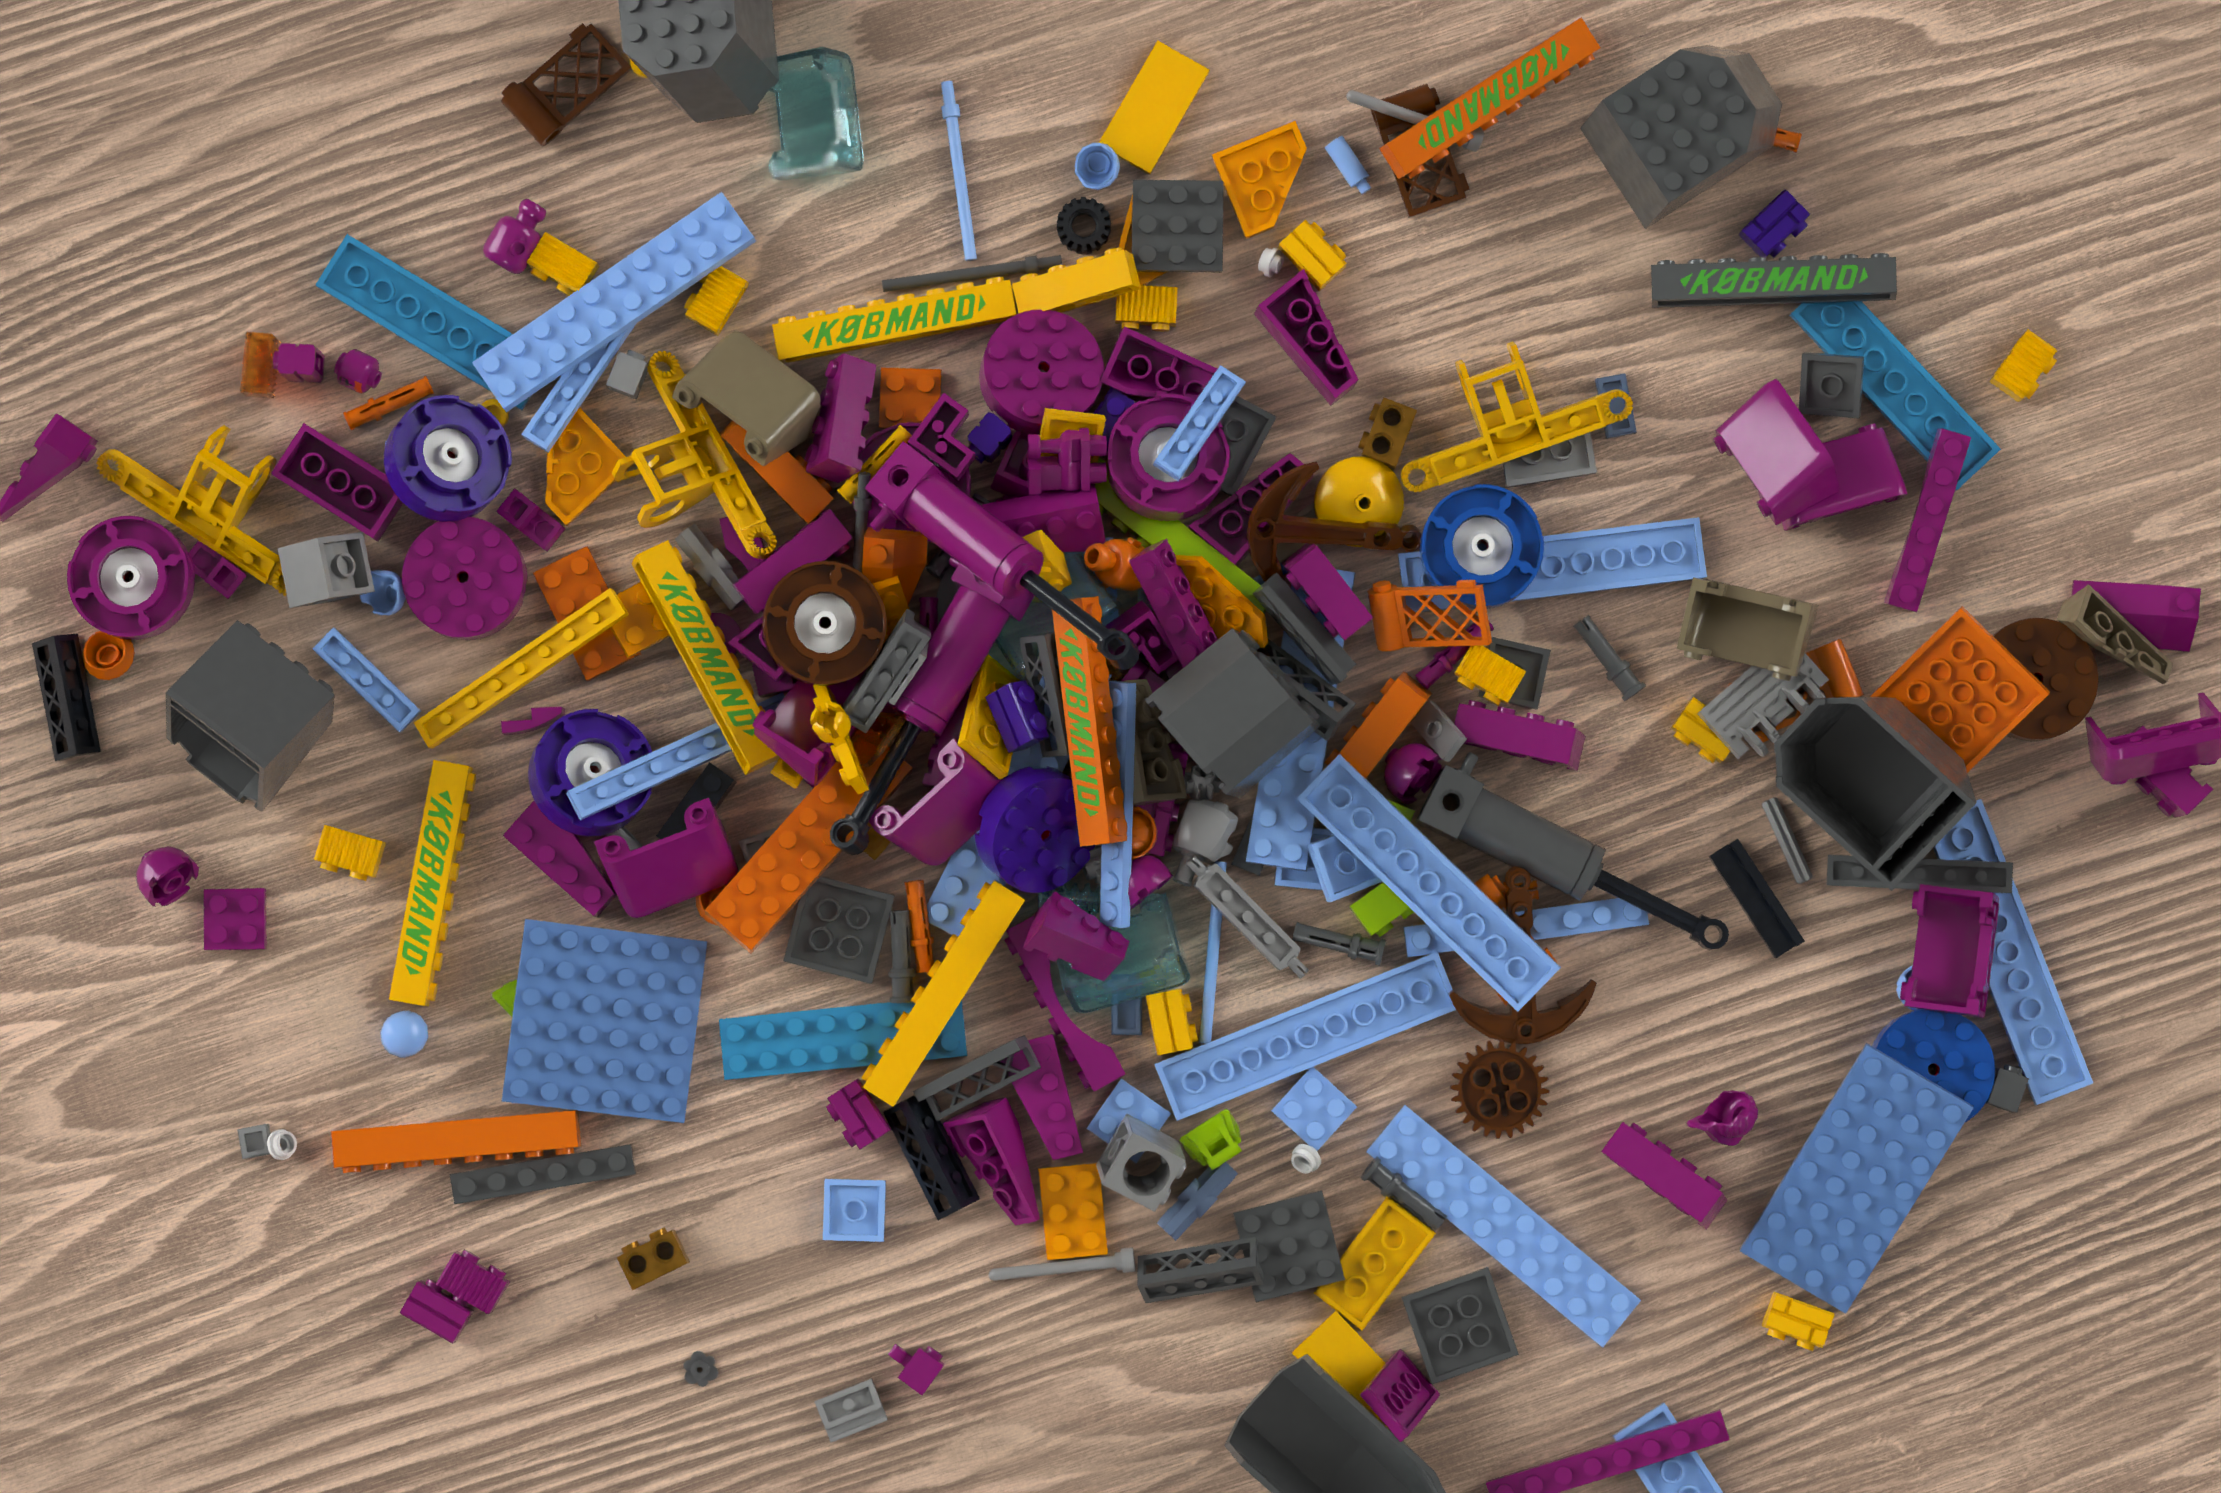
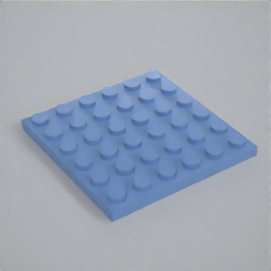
M525 919L501 1101L684 1123L707 941Z

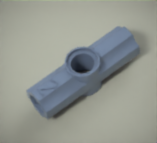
M1226 1162L1214 1170L1208 1167L1198 1179L1195 1178L1177 1197L1176 1203L1164 1213L1157 1224L1176 1241L1197 1218L1200 1219L1218 1199L1217 1196L1235 1179L1238 1173Z

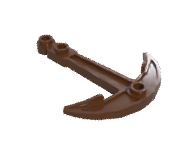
M1317 462L1304 464L1284 473L1264 490L1251 512L1247 529L1250 557L1264 582L1275 573H1278L1285 581L1281 565L1276 556L1278 543L1359 545L1366 549L1393 551L1401 547L1405 551L1412 552L1420 548L1422 535L1420 530L1414 525H1404L1400 528L1396 523L1370 521L1352 523L1283 515L1288 500L1295 501L1305 483L1320 469ZM1267 522L1264 527H1257L1260 523ZM1384 530L1382 535L1375 536L1377 532ZM1413 533L1411 537L1404 538L1406 534Z
M1514 866L1505 874V883L1509 887L1505 894L1506 914L1531 937L1530 929L1533 925L1532 894L1527 890L1531 883V877L1523 867ZM1517 876H1523V884L1515 885L1514 879ZM1518 906H1525V913L1523 915H1516L1515 910ZM1590 979L1575 993L1557 1001L1558 1007L1537 1011L1535 994L1518 1012L1510 1005V1012L1507 1014L1491 1013L1486 1007L1467 1001L1453 990L1448 995L1460 1016L1470 1026L1488 1038L1498 1041L1503 1040L1510 1044L1512 1042H1516V1044H1531L1541 1042L1563 1032L1579 1018L1588 1006L1597 983ZM1529 1025L1531 1028L1530 1032L1526 1035L1521 1034V1028Z

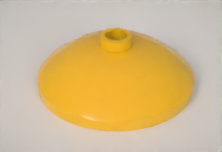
M1364 456L1345 458L1333 464L1322 475L1314 495V509L1317 519L1352 523L1370 521L1396 523L1398 525L1404 508L1403 489L1395 473L1384 463ZM1366 497L1368 505L1362 509L1359 506V501L1361 498ZM1384 530L1377 532L1375 536L1382 535ZM1347 545L1351 547H1363L1359 545Z

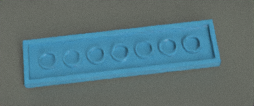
M347 234L317 281L316 286L492 392L472 362L513 334ZM530 397L515 407L523 410Z
M1862 301L1802 303L1789 315L1825 354L1864 357L1862 393L1927 462L1937 429L1943 428L1971 437L1955 491L2001 450Z
M962 1000L924 1060L967 1056ZM887 1002L719 1019L724 1080L869 1066L870 1063L877 1065L883 1056L878 1053L887 1037L893 1040L899 1029L894 1027L903 1011L909 1014L915 1003Z

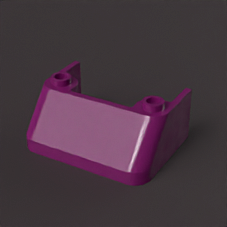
M2202 692L2198 693L2201 718L2106 738L2091 716L2086 717L2085 722L2091 763L2101 777L2113 785L2126 783L2129 779L2198 764H2215L2221 758V713L2205 693Z

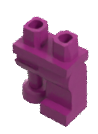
M1079 428V431L1065 430L1060 438L1041 440L1038 434H1028L1027 482L1029 495L1041 494V490L1062 489L1073 491L1081 489V491H1090V484L1106 482V462L1090 463V456L1107 455L1106 436L1089 435V428ZM1041 453L1058 454V456H1041Z

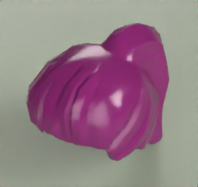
M1734 1090L1723 1091L1718 1098L1710 1103L1703 1115L1690 1119L1686 1124L1690 1128L1703 1130L1711 1140L1717 1143L1734 1146L1741 1141L1744 1135L1752 1130L1758 1118V1108L1753 1097L1748 1095V1093Z

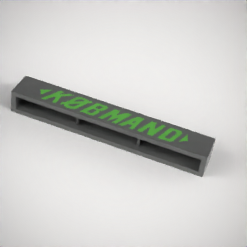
M1886 253L1872 254L1871 258H1858V255L1845 254L1841 255L1840 259H1828L1825 255H1814L1809 257V260H1797V257L1784 256L1780 257L1779 261H1767L1764 257H1753L1748 259V262H1736V259L1723 258L1719 259L1718 263H1706L1703 259H1692L1687 262L1688 264H1675V261L1662 260L1658 261L1657 265H1651L1652 308L1896 300V257H1889V254Z

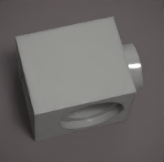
M628 350L627 354L619 351L606 383L608 389L637 400L648 373V363L644 361L645 356L632 350Z

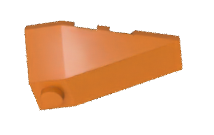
M868 527L864 536L862 574L872 584L898 575L907 604L909 605L927 562L928 538L918 531L882 528L880 532H876L873 528Z

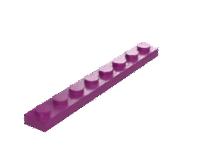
M1718 1409L1486 1481V1486L1489 1493H1559L1730 1440L1721 1410Z

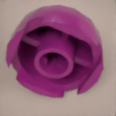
M1411 743L1399 749L1394 748L1385 759L1387 764L1384 770V781L1387 789L1403 804L1408 805L1415 802L1417 798L1414 795L1420 789L1425 793L1436 780L1442 768L1438 760L1442 759L1434 750L1423 744Z
M167 846L150 850L144 854L136 872L137 886L152 906H155V903L167 906L188 892L190 887L186 884L190 881L191 877L195 880L197 879L199 867L181 849Z
M1151 855L1132 859L1128 887L1130 910L1150 897V894L1157 889L1159 890L1173 877L1169 869L1159 859Z

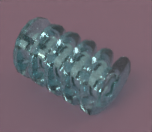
M1074 882L1070 891L1067 890L1066 884L1059 886L1058 890L1053 889L1038 894V910L1055 891L1061 896L1070 899L1076 906L1088 914L1096 917L1097 913H1099L1100 884H1097L1094 892H1092L1089 883H1086L1083 890L1080 891L1078 884Z

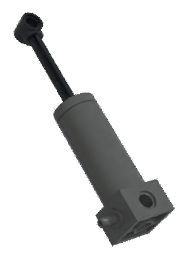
M1471 752L1467 753L1459 770L1447 765L1441 769L1415 823L1451 841L1457 839L1511 867H1523L1531 877L1567 895L1569 894V896L1579 901L1587 890H1591L1593 886H1596L1690 933L1689 939L1697 942L1704 949H1719L1728 941L1729 931L1726 924L1721 920L1711 919L1703 914L1698 918L1602 870L1604 865L1602 860L1606 852L1605 848L1593 844V842L1484 789V784L1471 776L1479 759L1477 755ZM1444 796H1452L1455 799L1457 806L1454 811L1444 808L1442 803ZM1709 926H1714L1719 931L1720 936L1715 943H1710L1705 938L1704 933Z

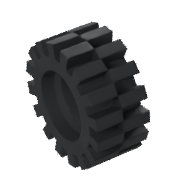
M1081 197L1078 200L1074 198L1069 204L1066 203L1062 211L1059 212L1057 220V232L1063 245L1067 246L1068 250H1074L1077 254H1082V252L1091 254L1094 250H1100L1101 246L1108 241L1111 233L1110 215L1105 210V206L1102 203L1096 202V199L1091 198L1090 200L1086 199V197ZM1089 215L1094 219L1096 228L1090 236L1081 237L1073 231L1072 223L1077 216Z

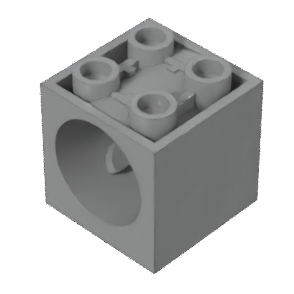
M363 532L320 537L278 548L289 608L335 602L375 592Z
M1126 1113L1098 1160L1096 1167L1102 1185L1155 1212L1159 1204L1164 1205L1171 1193L1169 1187L1174 1179H1179L1186 1168V1159L1178 1140ZM1143 1151H1151L1160 1155L1162 1162L1151 1174L1133 1176L1126 1172L1125 1164L1133 1155Z

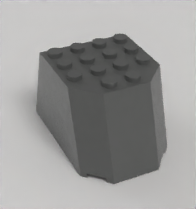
M618 0L623 51L669 101L695 122L701 123L752 115L759 108L757 105L769 89L774 87L779 81L772 0Z
M1704 45L1678 50L1603 99L1580 129L1643 227L1647 229L1772 148L1782 102L1750 53Z
M237 620L166 692V738L171 744L175 745L178 742L189 754L186 758L187 762L236 801L243 804L246 800H250L256 803L254 807L257 810L263 811L333 722L335 695L333 694L332 687L321 679L316 681L309 675V670L298 661L292 662L284 656L285 652L274 642L268 644L260 638L261 634L254 626L249 623L244 625Z
M1232 628L1147 697L1145 701L1151 708L1156 707L1160 709L1162 714L1158 717L1159 720L1207 775L1212 771L1222 781L1219 788L1226 795L1241 798L1321 725L1316 721L1320 717L1316 710L1306 701L1302 700L1300 702L1296 696L1300 692L1290 680L1276 674L1280 669L1266 654L1264 655L1256 651L1260 646L1254 638L1244 630L1238 632Z
M1816 698L1774 743L1777 773L1776 787L1891 891L1976 804L1964 760L1896 698Z

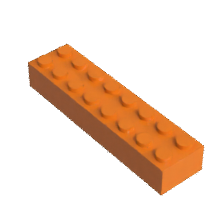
M870 730L867 733L863 732L853 743L867 785L870 784L890 749ZM903 761L876 810L886 803L912 773L913 767L906 761ZM836 762L823 780L809 792L705 909V915L750 954L754 952L843 851L832 843L830 839L831 827L839 819L845 818L846 814L852 815L864 792L858 795L851 785L846 786L839 773V770L843 768L841 762ZM854 831L848 833L845 842L852 839Z

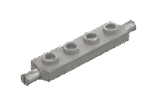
M1195 855L1190 857V860L1185 864L1198 875L1193 886L1277 970L1289 967L1300 979L1304 977V973H1307L1309 969L1297 959L1301 948L1216 863L1206 867Z

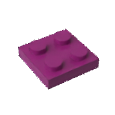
M265 888L204 889V950L267 949Z

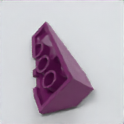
M56 413L34 444V447L37 448L35 456L25 460L20 467L21 479L19 482L14 481L0 500V521L4 522L80 467L83 462L87 463L94 456L97 450L95 445L98 441Z

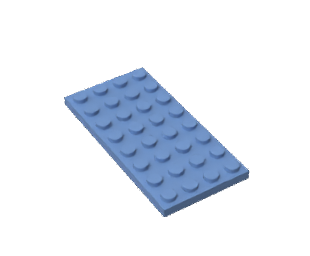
M1866 1043L1745 1239L1740 1252L1846 1314L1974 1108L1973 1105Z

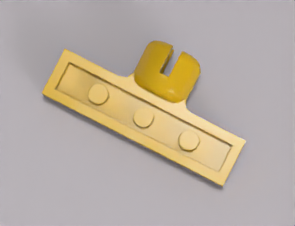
M813 685L817 697L813 699L816 708L813 710L810 718L812 729L820 740L825 743L834 744L830 748L836 761L842 763L843 768L839 770L844 784L846 786L851 785L858 795L868 791L866 779L849 736L851 728L849 716L842 706L837 704L835 695L828 686Z

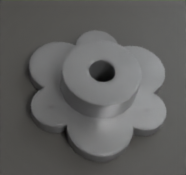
M701 1351L694 1352L691 1360H687L684 1363V1369L687 1370L685 1373L686 1382L689 1384L698 1383L699 1386L704 1387L708 1384V1380L716 1379L718 1370L713 1366L715 1359L712 1356L706 1357ZM698 1367H702L703 1371L698 1372Z

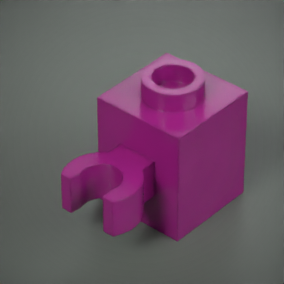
M897 1344L888 1353L891 1358L905 1367L897 1378L920 1395L925 1393L945 1365L940 1361L943 1356L929 1345L926 1349L920 1346L913 1356Z

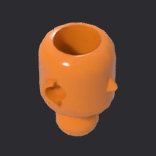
M1128 537L1127 541L1123 539H1110L1103 544L1095 543L1087 548L1084 554L1085 564L1090 570L1095 572V575L1105 588L1111 587L1114 590L1117 588L1124 591H1135L1142 587L1129 560L1144 549L1140 541L1132 537Z

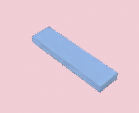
M1220 365L1153 465L1179 482L1244 387L1246 381Z
M333 627L313 648L326 663L398 732L401 733L420 714L421 710L336 628Z

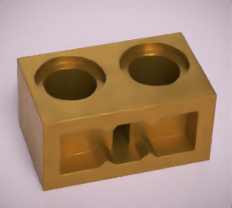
M1384 397L1381 405L1375 403L1368 419L1374 422L1370 433L1364 431L1358 448L1363 450L1361 456L1382 462L1390 469L1395 470L1417 410ZM1393 411L1397 413L1400 422L1395 426L1387 425L1383 420V415L1386 412ZM1378 439L1385 440L1389 445V451L1385 454H1378L1373 450L1372 443Z
M664 1227L649 1234L648 1236L651 1241L641 1246L638 1241H635L621 1248L623 1254L618 1256L617 1260L632 1290L690 1263L675 1230L667 1232ZM669 1242L672 1244L674 1253L670 1259H664L659 1255L658 1247L660 1243ZM635 1255H640L646 1260V1268L643 1272H635L631 1268L630 1262Z

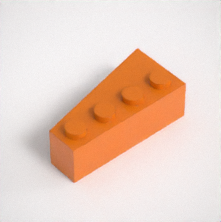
M1404 671L1396 681L1390 677L1380 690L1384 696L1379 703L1376 704L1372 701L1361 715L1365 718L1361 726L1357 728L1353 725L1343 738L1347 744L1340 752L1335 748L1324 763L1329 765L1341 754L1364 778H1367L1432 693Z

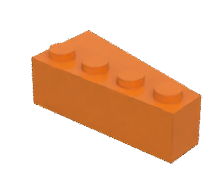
M732 420L719 433L721 438L725 442L727 441L734 448V451L749 466L755 469L754 471L776 491L777 495L804 522L809 524L834 499L829 494L832 490L831 486L822 477L815 479L810 473H807V462L800 455L794 458L789 452H786L767 465L762 466L746 452L744 438L747 431Z

